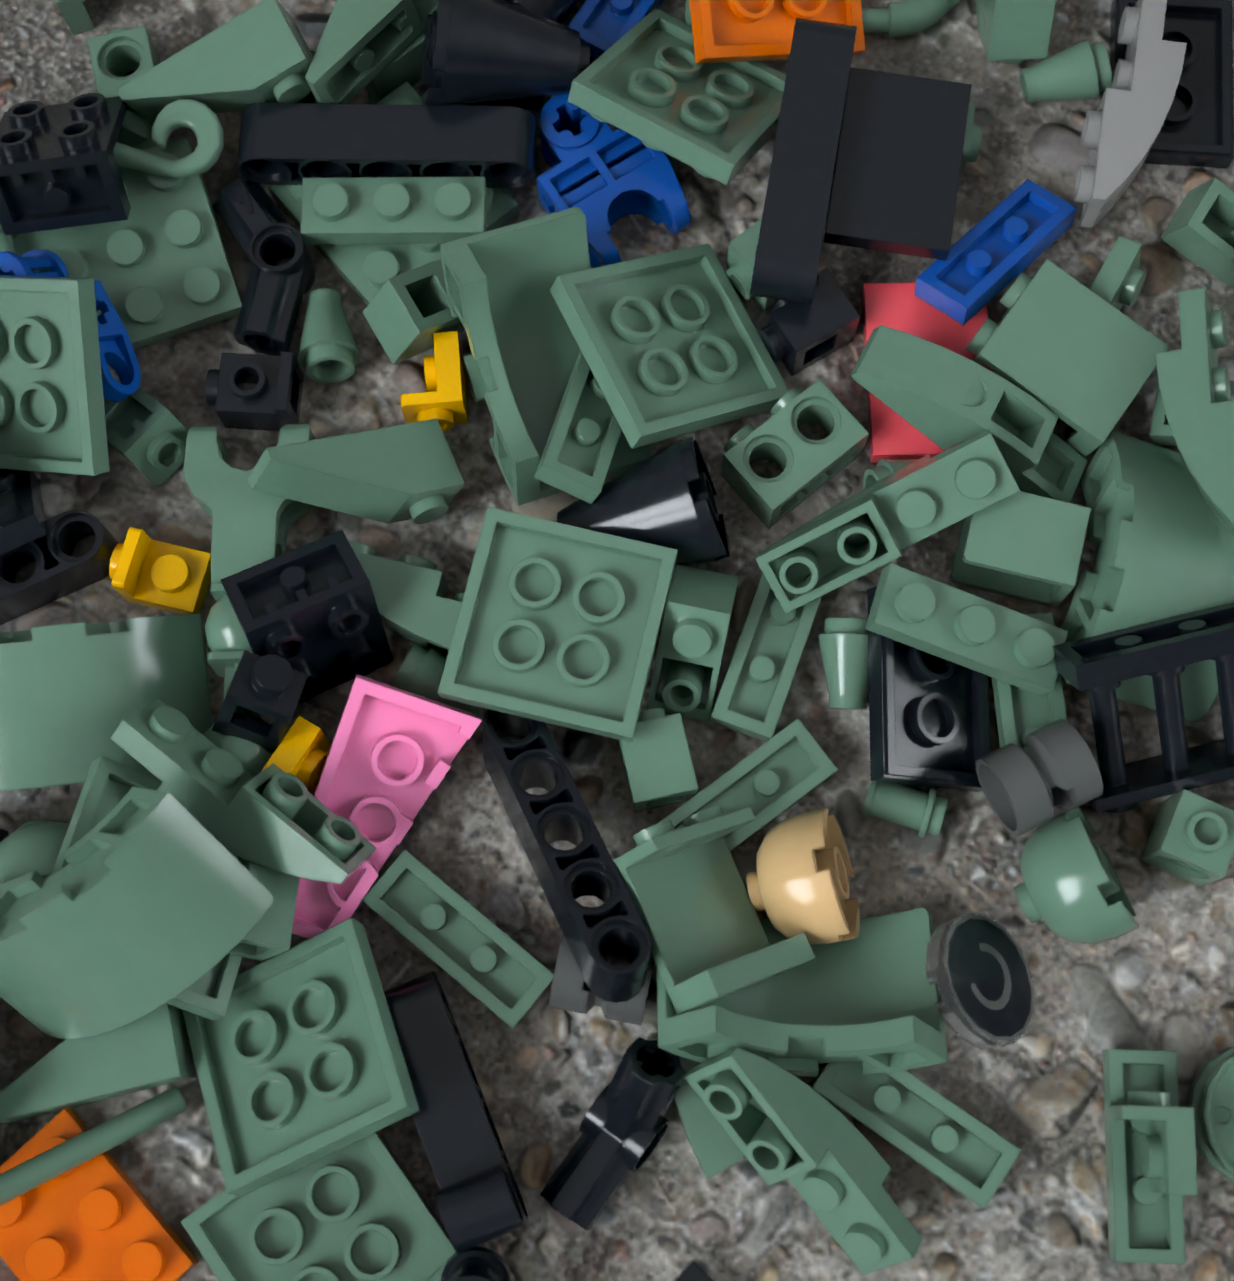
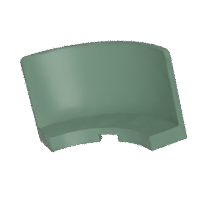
M572 207L440 244L450 313L452 317H459L467 332L471 353L461 355L474 401L486 400L494 425V437L489 439V443L518 506L563 492L534 478L580 352V348L550 292V288L559 275L591 269L586 216L579 207ZM621 431L606 478L626 472L652 457L653 452L650 445L631 449L623 431Z
M1112 430L1104 443L1098 448L1079 481L1083 489L1086 507L1091 508L1086 540L1097 543L1093 573L1089 571L1080 573L1072 603L1061 626V629L1068 631L1065 643L1234 602V536L1220 522L1203 498L1182 455ZM1211 659L1185 665V670L1179 673L1184 717L1186 720L1192 722L1202 720L1219 692L1215 661ZM1144 675L1123 680L1121 686L1116 688L1117 699L1156 710L1152 676ZM1064 678L1066 683L1071 684L1066 678Z
M201 613L128 618L122 621L85 624V622L31 627V630L0 632V792L84 783L91 763L101 755L144 774H153L110 738L124 718L157 698L167 706L182 712L189 719L191 725L204 735L212 726Z
M132 787L105 818L79 841L64 851V859L69 863L68 865L45 879L37 871L33 870L18 878L0 883V997L42 1032L51 1037L79 1039L113 1031L158 1009L204 976L262 918L272 905L273 895L169 792Z
M916 908L882 916L860 918V933L857 939L831 944H810L815 955L814 959L765 981L679 1015L675 1012L657 968L658 1047L675 1055L701 1063L739 1047L767 1059L794 1076H817L819 1072L818 1063L862 1061L863 1075L902 1071L948 1062L933 915L925 908ZM759 918L770 945L788 939L775 929L770 919Z

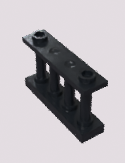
M1234 602L1053 646L1056 670L1079 691L1089 692L1098 764L1103 781V794L1087 802L1096 813L1101 811L1107 813L1126 812L1135 808L1138 802L1178 793L1183 789L1191 790L1234 779ZM1211 659L1215 661L1224 739L1188 748L1179 673L1185 670V665ZM1144 675L1152 676L1162 755L1125 763L1116 688L1121 686L1123 680Z

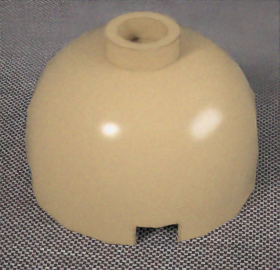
M827 808L801 813L778 823L766 834L758 849L757 871L747 873L748 894L755 911L766 910L772 925L786 938H791L805 932L809 944H831L857 939L860 933L858 898L847 900L849 899L847 876L854 877L850 856L838 821L834 815L828 816L829 809Z

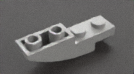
M1137 0L1135 7L1126 6L1124 8L1118 32V43L1127 44L1125 60H1118L1113 76L1112 88H1106L1097 111L1087 110L1082 127L1080 147L1090 148L1088 165H1080L1073 194L1074 202L1083 203L1080 226L1092 228L1113 208L1131 185L1146 160L1173 103L1182 73L1187 43L1163 40L1167 0Z

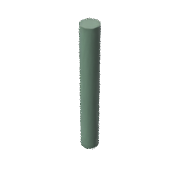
M174 1086L0 1174V1206L187 1110L181 1092Z

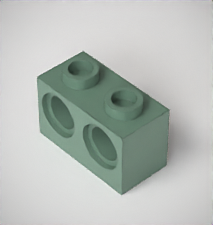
M820 379L804 391L799 387L788 391L772 407V417L756 429L752 424L743 427L724 446L726 453L723 455L721 476L768 529L861 456L869 433ZM805 423H816L824 427L829 436L822 440H810L799 432L798 427ZM758 460H770L780 467L782 473L774 478H762L751 470L750 465Z

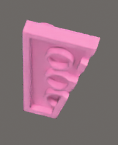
M356 674L313 796L336 815L351 821L358 828L360 834L376 847V850L342 884L300 877L292 934L310 939L351 918L379 876L380 869L396 845L401 843L413 825L414 818L432 791L437 789L451 768L450 764L466 740L471 738L481 723V716Z

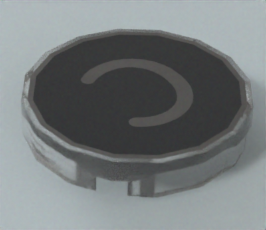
M967 912L937 926L927 944L925 970L929 985L937 982L938 992L942 1000L935 1002L942 1019L960 1039L978 1049H990L1013 1044L1026 1035L1035 1016L1036 991L1030 966L1019 943L1003 924L984 913Z

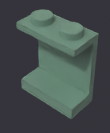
M1046 259L1032 277L1021 271L999 301L1008 308L1001 320L996 324L987 318L965 349L975 355L972 361L983 367L986 365L998 375L1034 397L1058 415L1062 421L1074 428L1065 440V443L1085 458L1104 443L1157 366L1155 353L1166 352L1169 346Z
M720 805L712 806L683 820L685 827L677 830L674 829L671 820L655 824L636 833L633 837L637 846L613 860L649 933L652 944L651 954L677 1015L765 981L815 958L805 932L770 945L724 839V836L755 820L750 807L724 815Z

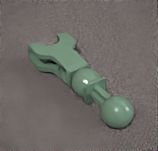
M285 424L280 428L277 446L315 440L310 424ZM192 426L187 433L183 474L185 482L202 510L212 519L211 594L216 603L211 607L205 624L207 645L211 650L208 653L207 662L218 676L225 677V698L244 651L252 653V650L226 595L221 579L286 553L288 530L313 505L253 491L248 482V477L253 469L246 471L229 466L228 448L224 440L218 435L216 426ZM237 705L234 713L271 726L270 723L262 719V714ZM213 725L205 732L204 736L218 748L233 754L241 762L243 768L254 777L262 772L261 770L272 756V753L267 752L264 748L251 741L234 736H225L212 731Z

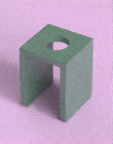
M1019 491L963 519L950 576L951 581L954 584L1057 608L1075 587L1091 508Z

